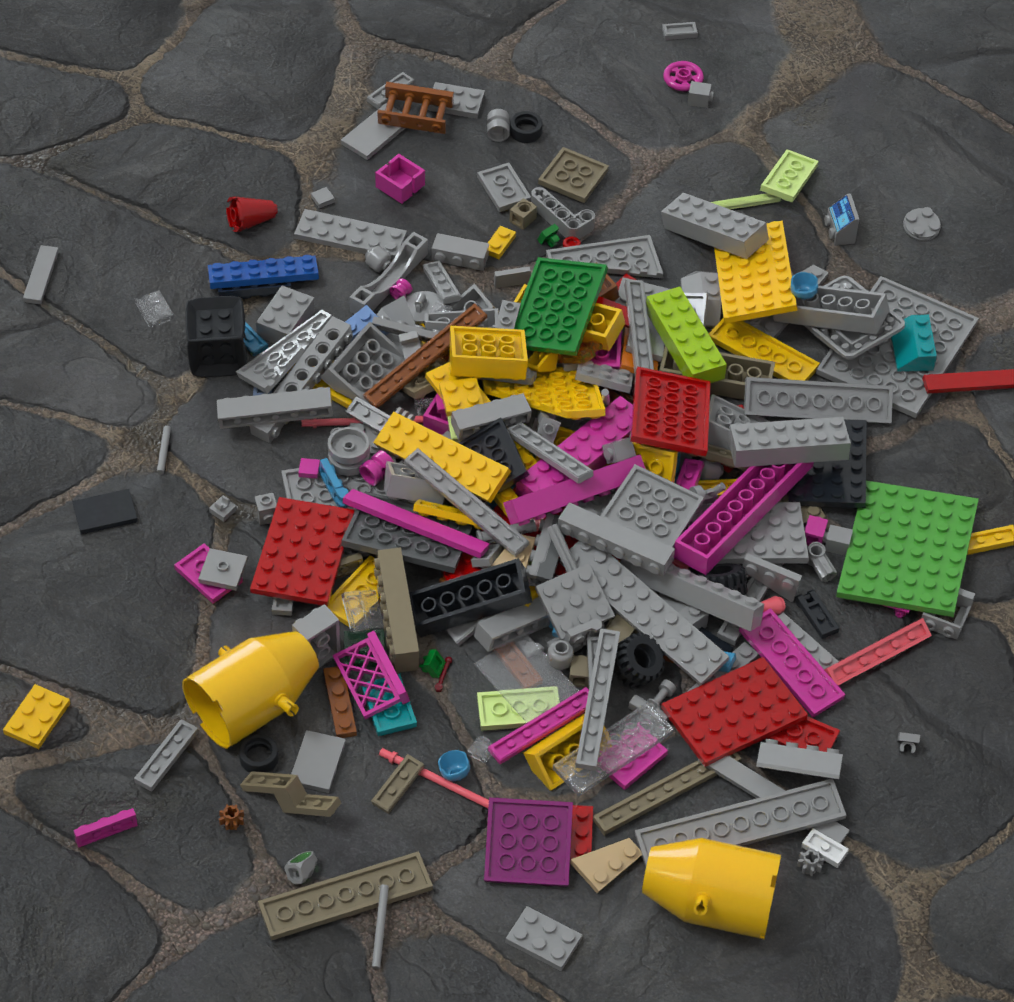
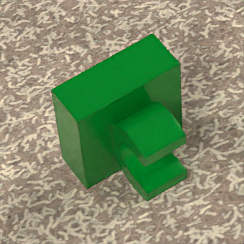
M553 224L543 230L537 239L542 245L547 242L551 248L557 245V242L560 240L556 235L559 230L558 226Z
M432 649L427 656L423 657L424 663L419 665L423 672H428L432 678H439L446 662L437 649Z

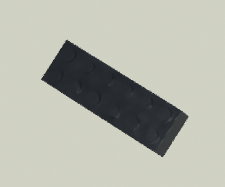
M519 558L409 593L415 630L420 637L533 602L526 568Z

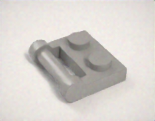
M593 619L568 629L564 641L570 643L574 652H577L583 646H587V637H596L597 632L602 627V622L599 619Z

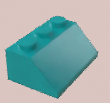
M910 315L903 319L905 321V328L891 337L897 372L934 371L937 354L929 315Z

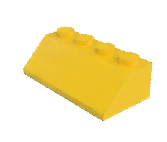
M585 713L523 752L533 773L549 790H553L584 770L575 768ZM605 726L603 728L598 758L614 746Z

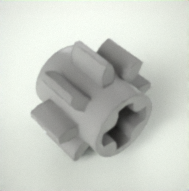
M809 848L805 853L800 852L797 866L802 867V874L806 873L813 876L816 871L820 873L824 858L819 857V851L816 852Z

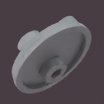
M925 207L908 212L904 218L903 227L905 232L913 239L928 241L939 234L941 223L932 209Z

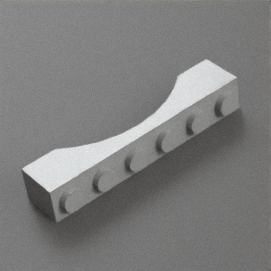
M413 232L402 243L398 253L387 269L376 280L367 285L360 286L350 296V312L355 314L366 305L373 311L390 294V287L396 285L398 279H404L427 256L428 239Z

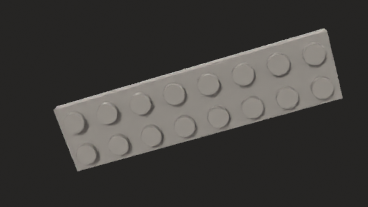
M745 378L744 415L803 419L843 417L848 420H867L870 423H892L893 386Z

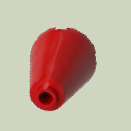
M235 196L229 197L227 203L230 202V206L226 208L229 226L234 227L233 232H240L273 219L278 213L277 205L271 200Z

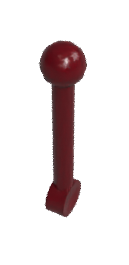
M450 656L445 658L446 663L440 680L435 684L436 692H441L443 689L444 677L449 664L453 662Z

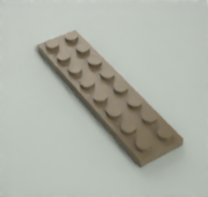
M418 851L259 900L258 906L272 941L377 908L380 885L389 886L387 904L433 890V885Z

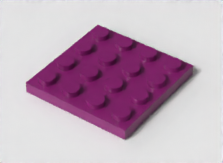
M489 797L484 882L568 887L573 802Z

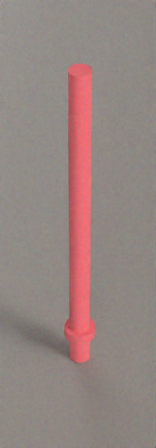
M415 416L414 422L423 423V416ZM314 418L301 420L302 427L317 428V426H349L350 423H362L355 418Z
M382 748L379 752V755L388 759L391 764L396 763L399 765L404 759L398 756V753L395 751L390 752ZM425 768L419 774L487 809L489 807L488 799L448 781Z

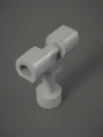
M666 679L659 685L660 692L654 699L646 701L638 695H634L628 706L629 709L639 715L645 713L651 717L650 722L660 728H663L669 720L664 711L661 710L660 703L666 696L671 697L676 691V686Z

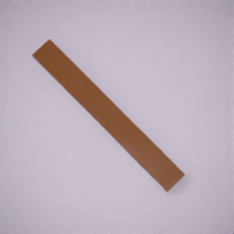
M474 303L364 393V398L372 406L379 408L450 349V326L477 327L488 318L487 314Z

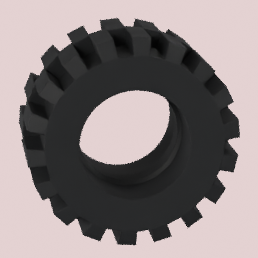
M732 563L716 564L707 575L699 571L696 573V575L704 576L707 580L720 583L728 589L737 590L742 595H746L748 592L745 568L741 565Z
M634 633L618 643L613 673L617 674L616 678L618 680H622L624 685L629 684L631 688L645 686L658 678L661 672L664 671V652L660 650V645L656 644L654 638L650 639V636L647 634ZM634 655L640 660L641 666L636 662Z

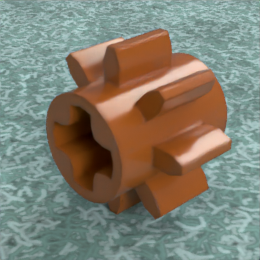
M226 805L224 810L219 811V824L225 825L226 830H237L239 825H244V811H239L237 805Z

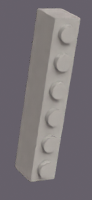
M319 387L309 390L300 389L291 392L282 391L273 394L264 393L255 396L217 400L220 429L332 417L333 408L330 387Z
M570 502L558 518V527L562 534L576 538L582 543L594 546L598 550L610 553L616 558L626 560L634 566L644 568L653 574L663 577L674 560L675 548Z

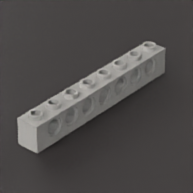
M332 316L273 393L298 391L300 389L309 390L315 384H318L321 380V375L328 369L334 359L342 353L344 346L352 340L351 325ZM288 422L250 426L251 434L271 443L274 438L278 437L280 430Z

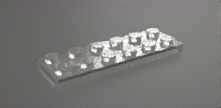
M647 702L603 731L596 771L575 768L578 748L553 764V770L579 797L672 735L674 728Z

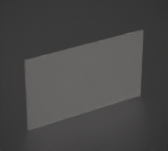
M525 632L474 663L483 676L486 677L527 723L579 692L561 670L554 669L549 665L547 655Z

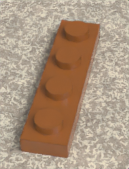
M338 666L323 668L336 737L347 738L357 736L347 683Z

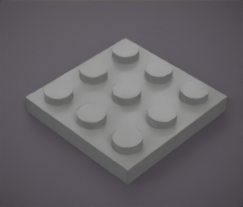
M589 563L535 587L560 640H564L568 629L593 619H599L603 623L615 617Z

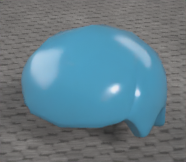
M808 272L796 273L791 278L790 287L792 294L800 299L812 298L818 291V278Z
M448 751L442 754L438 760L440 773L448 781H459L466 777L470 771V762L463 751Z

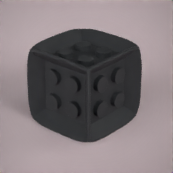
M235 296L195 298L187 301L185 309L186 335L188 340L187 352L192 375L198 377L237 375L236 371L247 364V347L243 338L246 340L242 299Z

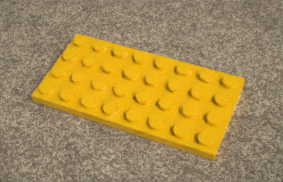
M783 221L767 223L769 240L748 259L714 247L725 324L798 311L796 298L792 294L790 287L792 274Z

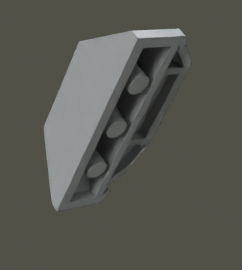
M695 271L681 278V289L684 293H707L709 295L705 327L714 328L720 322L721 314L718 273Z

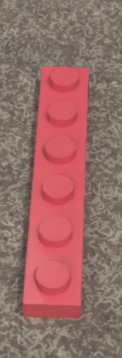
M921 618L824 670L837 685H840L932 635L924 618Z

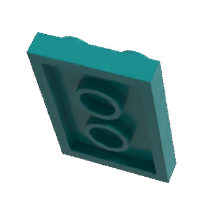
M397 674L400 681L402 682L400 674ZM385 678L375 680L374 684L383 686ZM361 686L363 695H365L368 687ZM372 689L369 697L378 699L380 690ZM385 692L382 700L388 701L394 698L393 693ZM366 701L369 710L374 708V702ZM410 701L405 704L399 702L371 716L378 736L417 727V721Z

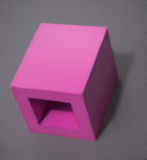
M809 515L805 528L808 546L813 542L822 543L828 523L827 519Z

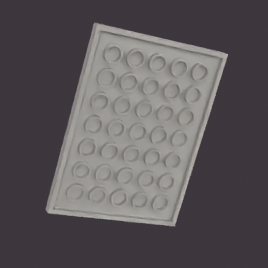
M880 276L870 292L885 293L889 308L902 319L910 315H929L937 354L934 371L897 372L890 337L853 359H846L830 349L818 366L816 374L836 383L893 386L892 408L916 418L932 394L926 393L922 380L923 375L944 374L977 325L979 318Z

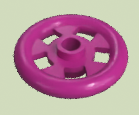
M677 61L666 67L663 77L669 87L678 91H689L691 84L688 82L692 80L702 83L704 74L701 68L692 62ZM670 73H676L675 77L670 76Z

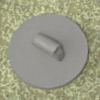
M420 291L406 297L415 324L425 323V313L443 312L444 310L443 302L438 294L434 292Z

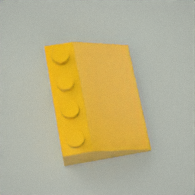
M450 326V376L512 380L526 379L528 357L525 330Z

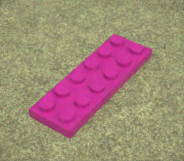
M771 608L763 612L761 625L754 630L748 631L741 627L739 628V632L755 651L766 659L786 687L813 718L844 699L845 693Z

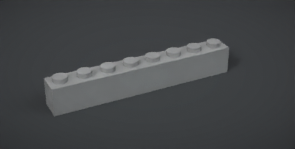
M620 560L623 566L653 590L748 631H752L761 625L764 603L757 601L753 597L742 595L737 590L728 589L720 583L707 580L704 576H698L687 569L674 566L673 563H671L662 577L639 566H634L626 560Z

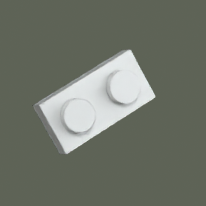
M814 828L802 842L801 846L807 851L809 848L816 852L819 851V857L824 858V861L838 868L849 851L845 846Z

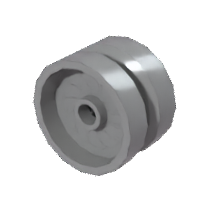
M344 427L334 431L328 439V461L330 465H333L336 473L352 476L360 474V465L370 460V441L368 435L355 427Z

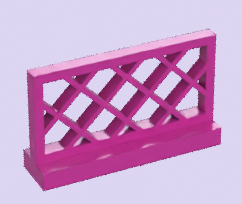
M375 631L368 633V638L332 655L365 719L399 702L405 704L410 701ZM368 645L369 651L367 656L358 654L361 648ZM345 656L352 657L349 665L341 663L339 659ZM356 658L365 660L362 668L353 666ZM369 661L377 663L375 671L366 669ZM351 670L360 672L357 680L348 678ZM364 673L373 675L370 683L361 681ZM377 676L385 678L383 686L374 684ZM359 685L368 687L365 695L356 693ZM372 689L380 690L378 699L369 697ZM385 692L393 693L394 698L388 701L382 700ZM366 701L374 702V708L365 711Z

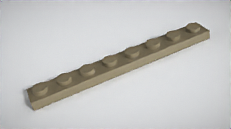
M737 752L730 755L731 758L741 763V757ZM697 760L593 816V821L602 834L606 835L718 774L704 767Z

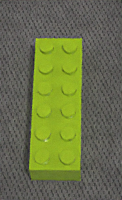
M681 287L647 296V315L682 375L707 380L710 383L725 379L727 364Z

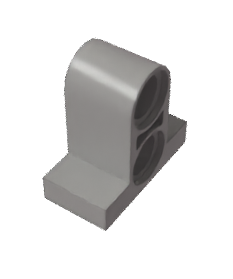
M417 330L399 335L405 360L423 346Z

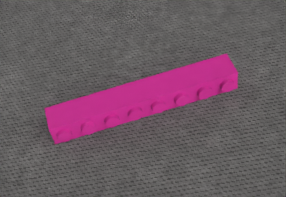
M641 454L594 470V476L579 484L569 479L504 502L510 524L518 523L519 526L530 523V518L534 517L535 520L546 517L545 513L551 511V514L563 511L562 507L568 505L569 502L578 506V501L580 500L586 503L594 500V495L599 494V497L611 494L610 490L614 488L617 491L635 464L645 469Z

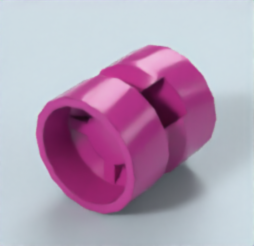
M381 450L374 454L371 460H367L360 465L359 472L369 485L375 486L385 477L386 462L394 461L386 452Z

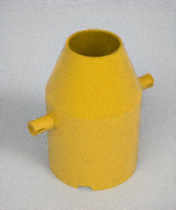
M293 631L248 638L232 649L228 646H223L224 649L222 647L219 649L218 658L183 680V692L190 710L193 714L197 712L203 722L200 726L217 745L227 749L282 713L286 712L289 716H294L293 713L297 714L299 707L295 702L319 668L315 651L307 639L299 632Z
M705 838L653 846L650 849L646 865L642 893L683 922L765 939L781 855Z

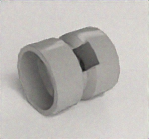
M503 109L491 110L487 115V136L492 141L501 142L509 137V114Z

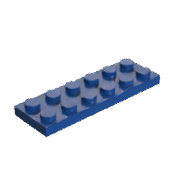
M304 255L302 257L288 256L282 259L268 258L259 261L249 260L248 262L233 261L226 264L214 263L208 265L210 289L319 279L316 257L311 255Z

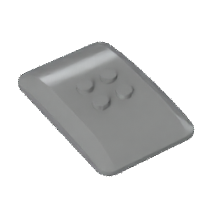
M840 276L824 285L827 287L867 291L849 276ZM889 308V312L877 335L804 326L836 353L846 359H853L905 328V321Z

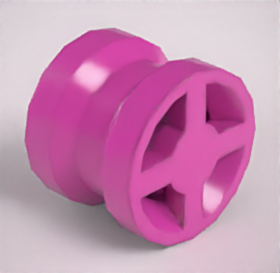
M400 278L397 280L396 285L390 287L389 291L391 296L397 300L402 296L406 298V295L412 292V286L407 280Z

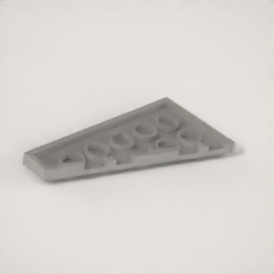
M650 235L546 250V257L550 259L606 264L608 267L607 273L625 275L627 273L632 276L663 278V271Z

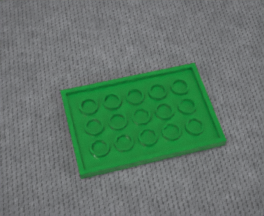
M537 258L521 300L514 329L525 330L527 350L577 356L608 271L606 264Z

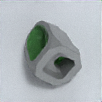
M313 851L298 854L285 865L287 878L293 884H302L312 876L318 860Z

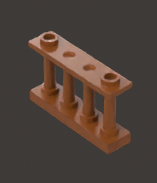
M386 81L385 98L389 99L385 111H377L378 124L441 134L446 133V120L442 119L445 108H453L454 92ZM395 100L405 101L402 113L392 112ZM412 102L422 104L419 116L409 114ZM429 105L439 106L436 119L426 117Z

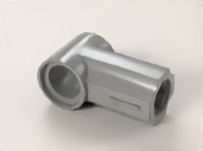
M820 542L811 543L808 546L809 560L807 564L814 568L821 581H831L837 575V572L825 554V546Z

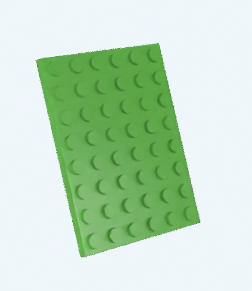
M866 481V508L857 509L850 545L847 549L836 597L954 617L979 499Z

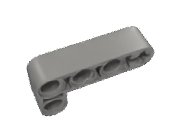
M536 187L532 190L531 202L537 206V213L549 224H556L559 228L558 232L565 238L573 236L580 239L594 230L595 213L592 210L585 209L574 215L546 189Z

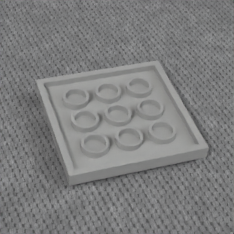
M635 464L601 516L674 548L675 540L685 531L703 503L704 497Z

